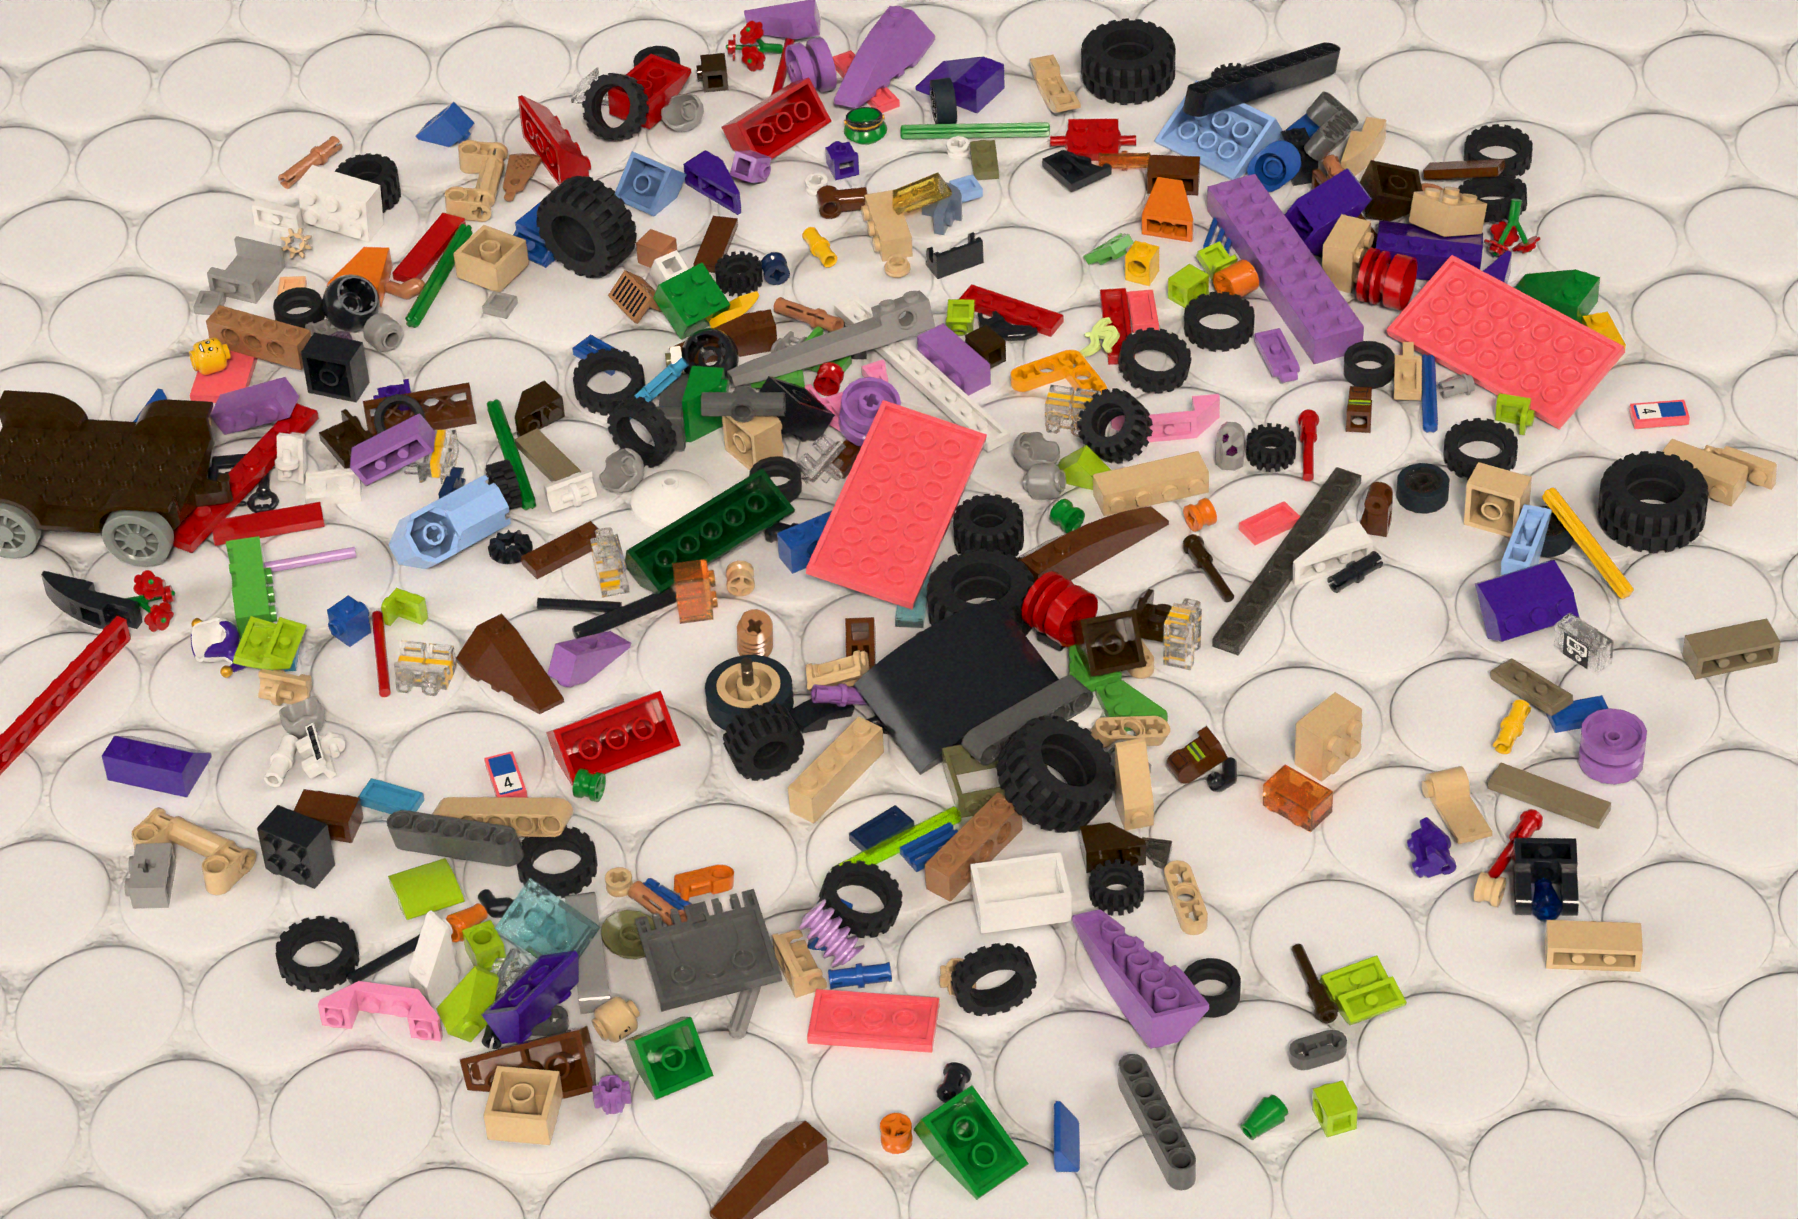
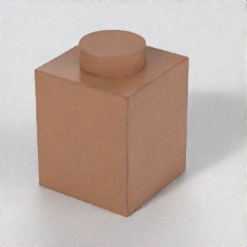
M650 229L636 242L638 263L651 268L655 259L677 250L676 238Z

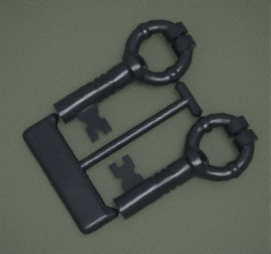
M246 454L212 457L207 479L217 482L219 475L229 473H221L218 469L234 468ZM270 471L260 480L256 492L248 498L247 503L241 501L236 507L246 506L247 504L248 508L254 513L274 510L279 503L278 496L269 489ZM269 498H271L270 505L263 504L262 507V505L259 504L255 506L256 499L268 500Z

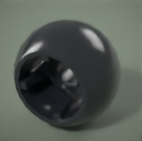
M349 274L336 278L327 286L323 294L322 303L326 318L333 326L344 331L352 332L364 329L366 321L379 312L380 301L375 286L369 280L359 275Z
M705 328L694 332L685 341L681 350L682 358L689 364L684 369V372L689 375L692 366L724 368L725 379H729L727 371L737 367L739 362L736 343L728 334L714 328ZM710 343H717L719 347H718V348H716L715 346H706V347H704V345H707V344H710ZM700 349V352H699V354H698V361H699V363L697 364V363H695L694 361H695V356H696L698 350ZM710 356H718V360L714 365H706V361Z

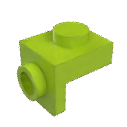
M1220 241L1197 251L1196 255L1212 281L1216 272L1238 261L1235 254L1229 256Z
M948 299L946 326L956 335L962 336L974 331L975 301Z
M1499 393L1496 401L1495 421L1520 425L1519 435H1525L1527 426L1533 425L1535 410H1530L1531 398Z
M396 588L382 602L381 611L385 625L391 626L398 617L421 625L428 619L425 597Z

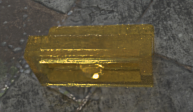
M937 172L893 190V209L897 215L904 212L910 213L950 197L952 190Z

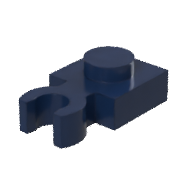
M452 467L450 475L446 476L438 493L439 499L465 485V478H461L464 468Z

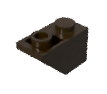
M545 380L521 393L515 413L517 437L537 428L540 430L565 417L562 396Z
M1110 822L1080 826V849L1086 873H1091L1093 869L1096 870V865L1099 863L1105 866L1106 860H1110L1111 864L1115 863V859H1120V864H1124L1125 860L1130 861V867L1134 864L1137 866L1146 865V842L1144 839Z

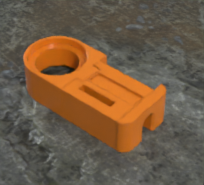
M713 865L674 876V891L680 893V897L684 901H689L690 897L710 892L713 895L726 892L734 886V870L727 865Z

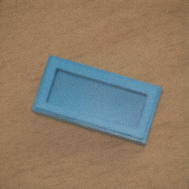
M373 778L369 780L358 796L360 797L361 806L388 814H393L400 810L417 812L424 802V794L422 792Z

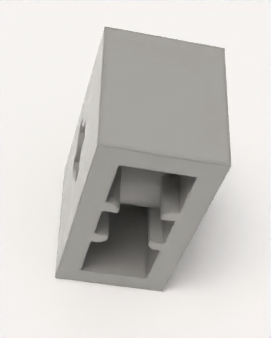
M172 843L136 844L134 856L129 857L130 878L125 879L124 886L125 895L130 896L133 909L169 908L176 869V859Z

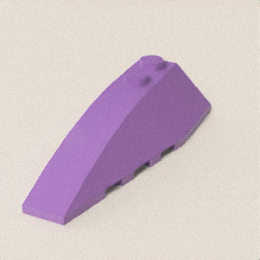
M901 6L888 7L856 53L836 94L834 104L859 108L876 95L877 89L886 88L890 85V80L893 77L902 76L905 73V68L908 66L914 67L918 64L935 41V35L913 10L905 9Z
M1099 909L1072 915L1075 928L1103 983L1122 1013L1150 1049L1179 1042L1209 1010L1208 1002L1179 967L1167 965L1164 962V956L1157 951L1151 953L1144 947V941L1137 936L1127 935L1125 927L1104 911Z

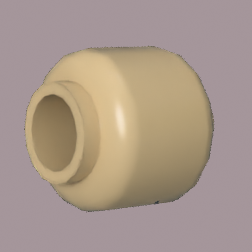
M615 996L595 1009V1018L591 1021L603 1041L609 1040L617 1043L637 1030L638 1022L636 1018L640 1016V1013L632 1000L626 1002L623 998Z

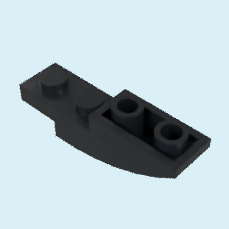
M43 571L41 574L45 592L49 599L60 610L80 622L99 629H104L116 616L126 619L128 627L138 629L143 622L138 601L96 592L94 583L87 580Z

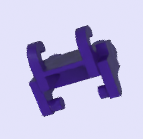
M1428 817L1421 819V828L1411 833V838L1407 840L1409 849L1416 855V860L1412 862L1415 873L1420 878L1424 876L1430 878L1441 873L1444 875L1453 873L1456 870V862L1450 855L1451 840L1449 836Z

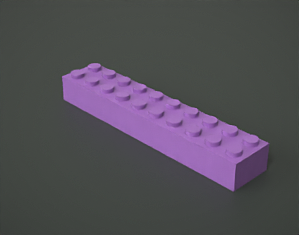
M1252 174L1208 186V213L1212 218H1216L1218 227H1222L1225 231V237L1230 238L1232 247L1240 259L1247 260L1255 268L1260 288L1312 363L1318 364L1343 357L1348 347L1362 342L1364 335L1363 324L1258 177Z

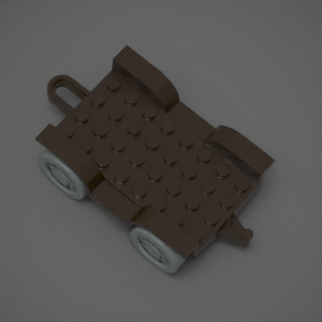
M4 390L0 398V420L2 424L0 431V557L21 558L29 555L35 549L42 530L99 533L102 534V539L107 549L125 563L141 567H150L162 563L168 557L174 543L173 531L193 510L201 506L230 503L233 500L229 484L230 476L228 474L219 475L217 482L207 479L212 449L215 444V434L208 419L214 406L213 402L158 400L149 403L143 408L137 422L88 419L85 411L77 403L64 396L46 392Z

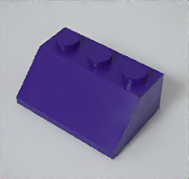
M1555 560L1546 561L1475 583L1488 639L1503 642L1579 618L1573 589Z
M114 736L102 754L107 780L186 798L212 758L209 752L135 736Z
M574 950L540 956L482 1014L502 1044L514 1042L518 1044L527 1040L532 1035L531 1030L537 1024L547 1020L552 1014L551 1010L557 1004L564 1002L571 996L570 990L579 982V955Z

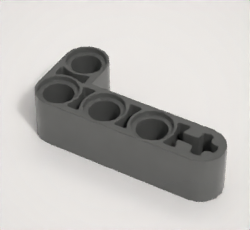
M1323 91L1306 111L1309 118L1320 127L1304 145L1306 153L1313 159L1322 161L1351 133V130L1359 123L1356 116L1328 92Z
M681 373L679 378L660 393L659 406H655L658 410L661 409L665 413V418L669 419L672 423L671 428L676 432L675 440L677 441V446L674 448L675 451H685L686 446L682 399L689 378L687 373Z

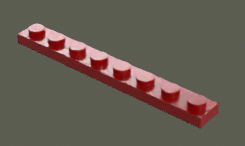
M296 403L290 417L278 420L228 473L233 500L230 503L201 506L193 510L173 531L174 543L172 546L193 553L220 522L229 515L275 466V460L277 459V435L279 433L290 434L292 432L305 434L319 419L317 410Z
M116 616L109 625L105 626L103 631L86 646L76 659L71 661L68 667L51 682L40 696L36 697L33 703L0 734V775L131 640L126 619Z

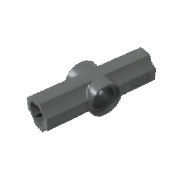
M740 386L733 392H702L701 412L702 416H731L735 421L742 423L751 421L754 416H785L786 397L784 392H756L748 386Z

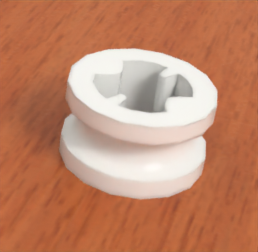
M961 136L950 138L947 141L948 157L953 160L967 158L970 154L969 140Z
M822 173L808 175L805 179L806 193L816 197L817 191L827 185V176Z

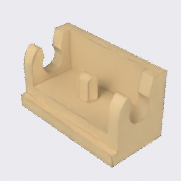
M858 650L854 651L852 656L819 665L807 664V690L811 692L814 684L837 686L839 683L854 687V683L870 670L867 652H860Z
M801 930L772 935L773 950L778 965L795 998L816 992V989L827 988V982L822 976L823 973L816 965L806 941L800 940L790 943L793 939H799L803 936Z

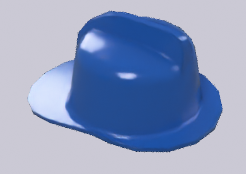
M1284 140L1275 141L1251 159L1247 173L1248 175L1255 174L1268 192H1273L1296 176L1301 167V156L1293 144Z

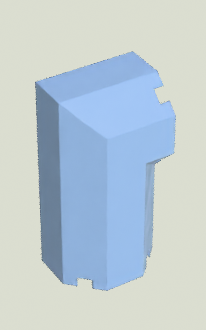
M483 475L400 519L388 544L398 564L428 569L510 525L511 519H505V514L509 513V506L495 483L488 485L485 481L489 478Z

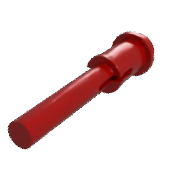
M1307 409L1298 416V424L1300 425V441L1303 443V480L1312 481L1314 478V442L1317 441L1319 416L1315 411Z
M1529 809L1520 815V822L1509 835V843L1488 871L1490 877H1500L1512 860L1514 838H1531L1535 831L1541 829L1543 817L1538 811Z

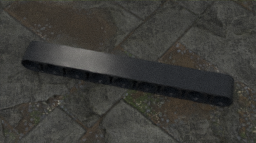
M1319 43L1192 83L1187 87L1183 111L1190 116L1201 117L1336 73L1341 48L1333 43Z

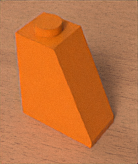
M1157 177L1142 213L1143 235L1187 242L1193 241V216L1182 180Z
M363 247L327 283V286L333 280L343 275L353 274L362 276L375 286L379 295L380 307H382L386 293L385 286L389 281L393 268L389 247Z

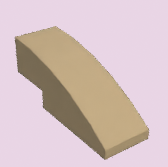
M1366 117L1362 132L1351 130L1341 159L1342 168L1350 169L1354 176H1356L1368 166L1371 160L1376 158L1386 139V119Z

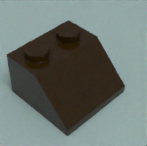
M1374 160L1369 162L1360 180V184L1372 198L1365 207L1366 217L1375 220L1391 222L1410 214L1414 192L1423 191L1418 169Z
M1136 610L1071 622L1077 652L1090 677L1146 667Z

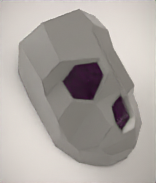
M1225 422L1217 433L1216 465L1221 470L1235 471L1243 467L1245 431L1237 422Z

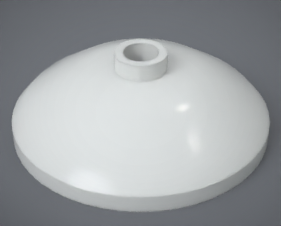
M664 470L646 477L634 488L630 500L631 509L635 517L643 524L652 528L662 529L711 500L713 492L708 482L697 474L685 470Z

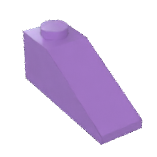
M804 0L744 10L746 23L749 21L761 22L764 35L790 39L820 35L821 18L816 0Z
M608 631L556 643L547 675L558 680V684L564 687H573L577 684L586 683L627 651L631 646V642Z

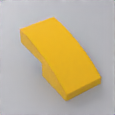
M758 291L729 301L731 305L728 311L717 315L709 321L711 328H715L746 313L759 297Z

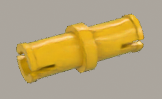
M815 227L806 228L803 231L802 237L808 243L812 255L818 257L825 267L834 266L837 262V255L831 250L829 241L822 237Z
M1519 699L1513 702L1508 716L1500 724V733L1493 743V747H1496L1495 750L1497 752L1509 754L1517 737L1522 735L1524 731L1523 724L1531 711L1528 702Z

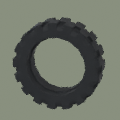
M608 73V75H600L597 81L593 80L591 82L590 89H587L584 94L586 98L582 102V108L585 111L583 118L588 122L586 125L590 130L594 131L596 136L607 140L623 141V139L632 138L634 133L640 132L641 125L645 124L647 120L645 116L649 112V106H647L646 101L649 100L647 94L643 92L645 89L642 84L637 83L638 80L624 74ZM620 86L629 96L630 110L626 120L620 126L611 128L602 117V100L611 88Z
M1492 124L1491 127L1485 125L1479 130L1475 129L1471 132V135L1466 137L1464 161L1496 159L1487 157L1479 151L1487 147L1501 146L1512 149L1517 154L1510 158H1504L1505 168L1500 174H1503V176L1511 175L1515 179L1517 175L1522 176L1525 174V170L1530 169L1533 143L1532 140H1529V136L1526 133H1522V130L1518 128L1513 129L1509 125H1504L1503 127L1499 126V124Z
M1499 174V176L1472 177V180L1467 179L1463 182V185L1458 187L1460 189L1459 193L1476 195L1477 200L1487 203L1484 222L1508 220L1511 199L1514 198L1522 200L1520 215L1522 211L1527 209L1526 184L1522 183V180L1519 178L1514 179V176L1511 175L1503 176V174ZM1489 196H1501V197H1505V198L1496 199V200H1484V199H1480V198L1489 197Z
M1217 291L1209 292V295L1201 294L1198 296V299L1193 298L1189 302V306L1186 305L1185 336L1189 337L1190 343H1196L1197 347L1203 350L1207 348L1212 352H1216V350L1227 352L1231 348L1234 350L1241 347V344L1245 345L1249 342V337H1253L1254 308L1249 306L1250 302L1248 300H1242L1241 296L1237 294L1230 295L1229 292L1223 291L1222 293H1217ZM1224 314L1236 318L1239 323L1226 329H1213L1202 325L1199 321L1208 315Z
M1147 328L1144 331L1138 329L1135 331V334L1130 333L1126 337V341L1122 342L1118 368L1120 373H1123L1124 380L1126 382L1130 381L1131 386L1135 388L1140 387L1143 389L1142 391L1148 393L1155 391V393L1160 394L1166 390L1171 392L1174 391L1176 386L1178 388L1181 387L1184 380L1186 381L1192 360V357H1190L1191 351L1190 348H1186L1187 343L1183 339H1178V335L1173 332L1170 334L1165 329H1160L1159 331L1154 330V328ZM1144 350H1156L1170 356L1176 365L1166 371H1154L1141 366L1135 360L1134 355Z
M611 348V350L607 351L600 349L597 353L591 352L587 354V358H582L578 362V368L575 367L573 372L575 396L579 400L580 405L583 408L587 407L591 413L595 414L598 412L603 416H607L622 400L636 395L645 387L643 366L639 364L638 358L630 356V353L625 350L620 352L616 348ZM606 370H618L631 378L627 387L612 394H601L587 386L589 380L594 375Z
M630 396L622 400L609 412L610 416L607 418V423L610 426L608 431L613 435L612 440L615 445L618 444L620 449H633L642 458L644 467L648 465L649 468L659 466L675 451L674 448L677 446V441L675 440L676 432L671 428V421L665 418V413L661 409L658 410L653 402H647L645 398L640 396L638 398ZM629 417L639 421L646 427L653 438L655 446L646 443L637 435L630 423Z
M1473 418V421L1463 420L1461 424L1453 425L1451 431H1447L1444 439V463H1447V468L1451 472H1456V476L1460 478L1464 476L1469 480L1478 462L1508 471L1515 468L1518 439L1517 436H1514L1513 430L1507 429L1505 424L1501 422L1495 423L1492 419L1481 420V418ZM1484 441L1494 444L1502 452L1490 458H1474L1466 455L1459 448L1466 443Z
M566 825L562 834L556 837H525L522 840L524 857L517 864L519 880L521 883L523 882L524 888L527 891L532 890L533 894L538 897L544 895L547 899H555V896L565 898V896L572 893L578 894L584 886L588 887L592 883V877H595L597 874L598 863L593 840L590 841V836L584 832L582 834L580 829L576 827L570 829ZM554 850L571 851L581 858L574 868L564 873H543L533 867L534 861L541 855Z
M846 861L843 862L842 866H834L831 873L828 872L819 893V902L825 899L826 903L823 910L830 907L835 910L830 919L841 917L842 922L839 928L848 926L850 928L849 936L850 934H855L858 938H865V936L870 935V938H874L881 932L882 934L888 932L890 926L893 927L902 906L901 899L903 896L902 891L898 890V882L896 879L892 880L890 878L891 874L888 871H881L878 869L879 866L872 863L867 865L865 861H857L856 863ZM850 885L862 886L873 891L882 901L884 908L874 913L855 911L841 901L837 890Z
M316 916V919L311 920L308 917L302 919L299 924L293 923L289 926L287 932L283 931L280 935V942L277 941L275 947L276 960L281 977L286 979L288 985L291 987L295 985L300 991L310 989L311 992H319V989L324 988L326 991L334 988V985L345 983L347 981L346 975L355 971V966L359 965V949L353 929H349V925L346 922L340 923L335 917L325 919L324 916ZM316 941L336 943L342 948L337 958L322 966L307 967L293 960L299 949Z
M995 943L991 944V947L988 948L985 946L977 949V952H970L964 956L965 960L959 961L955 966L956 971L951 973V985L959 1006L963 1007L964 1011L969 1014L974 1012L976 1016H982L983 1014L992 1016L996 1015L997 1012H1008L1013 1006L1018 1007L1023 1003L1022 1000L1024 998L1028 999L1031 996V990L1035 989L1037 984V975L1029 954L1022 947H1014L1011 943H1006L1005 945ZM998 970L1015 971V974L1007 982L998 987L983 990L972 988L981 977Z

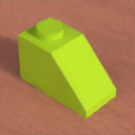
M474 966L436 1008L449 1035L472 1042L488 1023L482 1014L495 1001L499 981L497 974Z

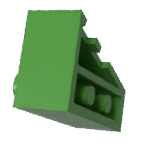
M259 536L226 541L230 561L229 572L232 577L234 611L240 639L250 616L269 622H278L275 605H270V603H275L273 586H268V584H273L271 567H265Z

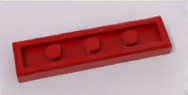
M442 213L392 272L393 280L406 282L412 278L422 279L443 254L461 224L466 225L465 218Z
M972 284L959 298L974 300L975 312L992 317V311H996L1010 324L1031 325L1033 328H1037L1038 333L1052 337L1064 322V315Z
M1126 288L1101 289L1102 318L1109 317L1112 323L1107 324V326H1115L1120 335L1118 341L1111 348L1112 352L1107 353L1108 365L1119 364L1118 359L1122 342L1126 341V337L1132 333Z
M315 502L224 518L212 532L214 544L218 546L224 545L226 541L257 536L264 538L325 527L321 503Z

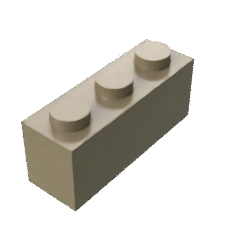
M1766 618L1685 635L1682 656L1696 680L1777 663L1780 640Z

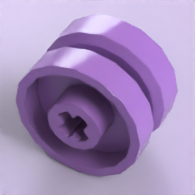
M822 37L808 40L806 47L800 42L786 47V65L791 83L809 77L815 90L818 89L821 93L836 88L835 64L828 44Z
M866 377L859 378L846 387L841 399L838 423L841 433L848 441L862 447L883 400L901 406L899 393L892 384L883 379Z
M1609 708L1590 714L1582 723L1578 762L1582 771L1591 779L1607 784L1626 783L1636 778L1643 770L1647 729L1643 721L1635 714L1621 709Z

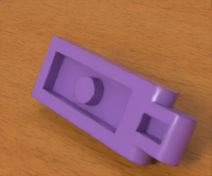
M1277 328L1255 333L1254 341L1272 377H1279L1281 383L1298 380L1297 372H1300V367L1281 329Z

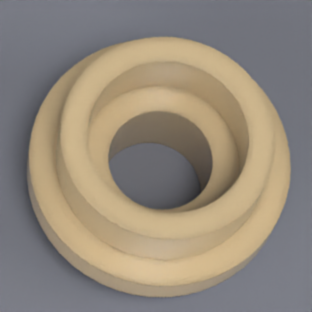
M899 254L890 256L884 266L885 273L894 278H901L907 275L911 269L907 258Z

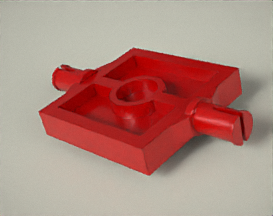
M1068 119V130L1065 136H1050V147L1065 146L1067 151L1078 156L1091 158V161H1118V152L1121 146H1136V135H1121L1118 119Z

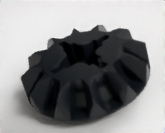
M509 529L505 534L497 532L496 538H491L490 545L488 546L490 557L501 564L521 562V556L533 550L532 541H530L528 534H522L520 530L511 533Z

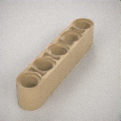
M447 797L439 802L432 814L510 826L516 830L518 837H556L562 834L572 817L573 808L568 801L562 798Z

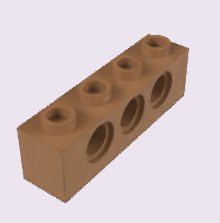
M221 305L206 320L209 338H218L221 344H227L230 351L298 370L304 368L301 351L311 338V331L308 329Z
M997 792L925 864L927 890L951 902L971 882L970 864L992 861L1023 830L1022 814L1019 815L1014 810L1015 806L1011 802L1008 803L1004 795Z

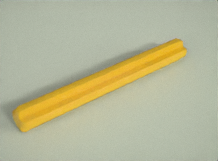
M1554 487L1547 489L1542 495V499L1547 506L1552 509L1554 515L1620 599L1629 597L1634 591L1629 581L1557 489Z

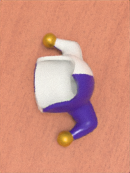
M217 617L208 621H202L199 618L193 619L191 623V647L193 655L198 662L227 661L231 665H225L220 670L221 675L225 678L247 668L246 666L233 663L235 652L240 643V635L237 627L230 620L223 617Z

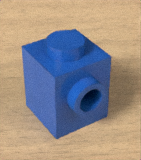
M348 595L327 609L328 627L331 634L347 646H353L371 633L368 617L369 610L364 603L358 602Z

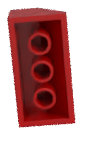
M808 77L790 83L721 128L734 151L751 150L773 159L832 121Z
M523 95L518 96L523 138L534 153L541 157L542 164L556 183L560 185L564 180L572 176L589 177V170H591L589 158L583 156L578 143L572 141L569 131L563 129L559 118L554 116L547 107Z
M661 691L650 693L546 732L555 759L572 786L579 769H586L590 774H595L596 772L606 774L681 746Z

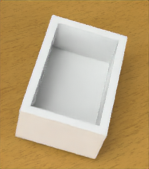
M312 165L297 182L303 223L366 242H370L384 225L381 189L378 184Z
M1061 852L970 864L971 890L981 934L1072 921L1071 893Z

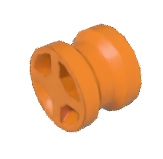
M1207 498L1199 500L1196 505L1189 504L1184 506L1183 514L1185 521L1194 532L1201 530L1203 525L1210 526L1217 522L1215 508Z
M892 1113L881 1120L880 1132L883 1149L892 1154H901L909 1150L913 1142L910 1118L901 1113Z

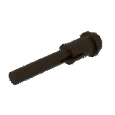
M1196 534L1188 535L1183 540L1184 552L1190 554L1196 566L1205 571L1224 601H1232L1234 594L1213 565V557L1204 547V540Z
M1295 944L1291 950L1309 987L1307 994L1315 1008L1314 1015L1322 1023H1331L1337 1018L1339 1008L1331 1000L1326 986L1319 982L1303 945Z

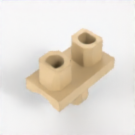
M261 669L258 672L260 679L258 698L271 700L273 705L280 706L282 703L292 705L310 697L312 678L309 675L301 674L297 676L287 674L284 670L272 671Z

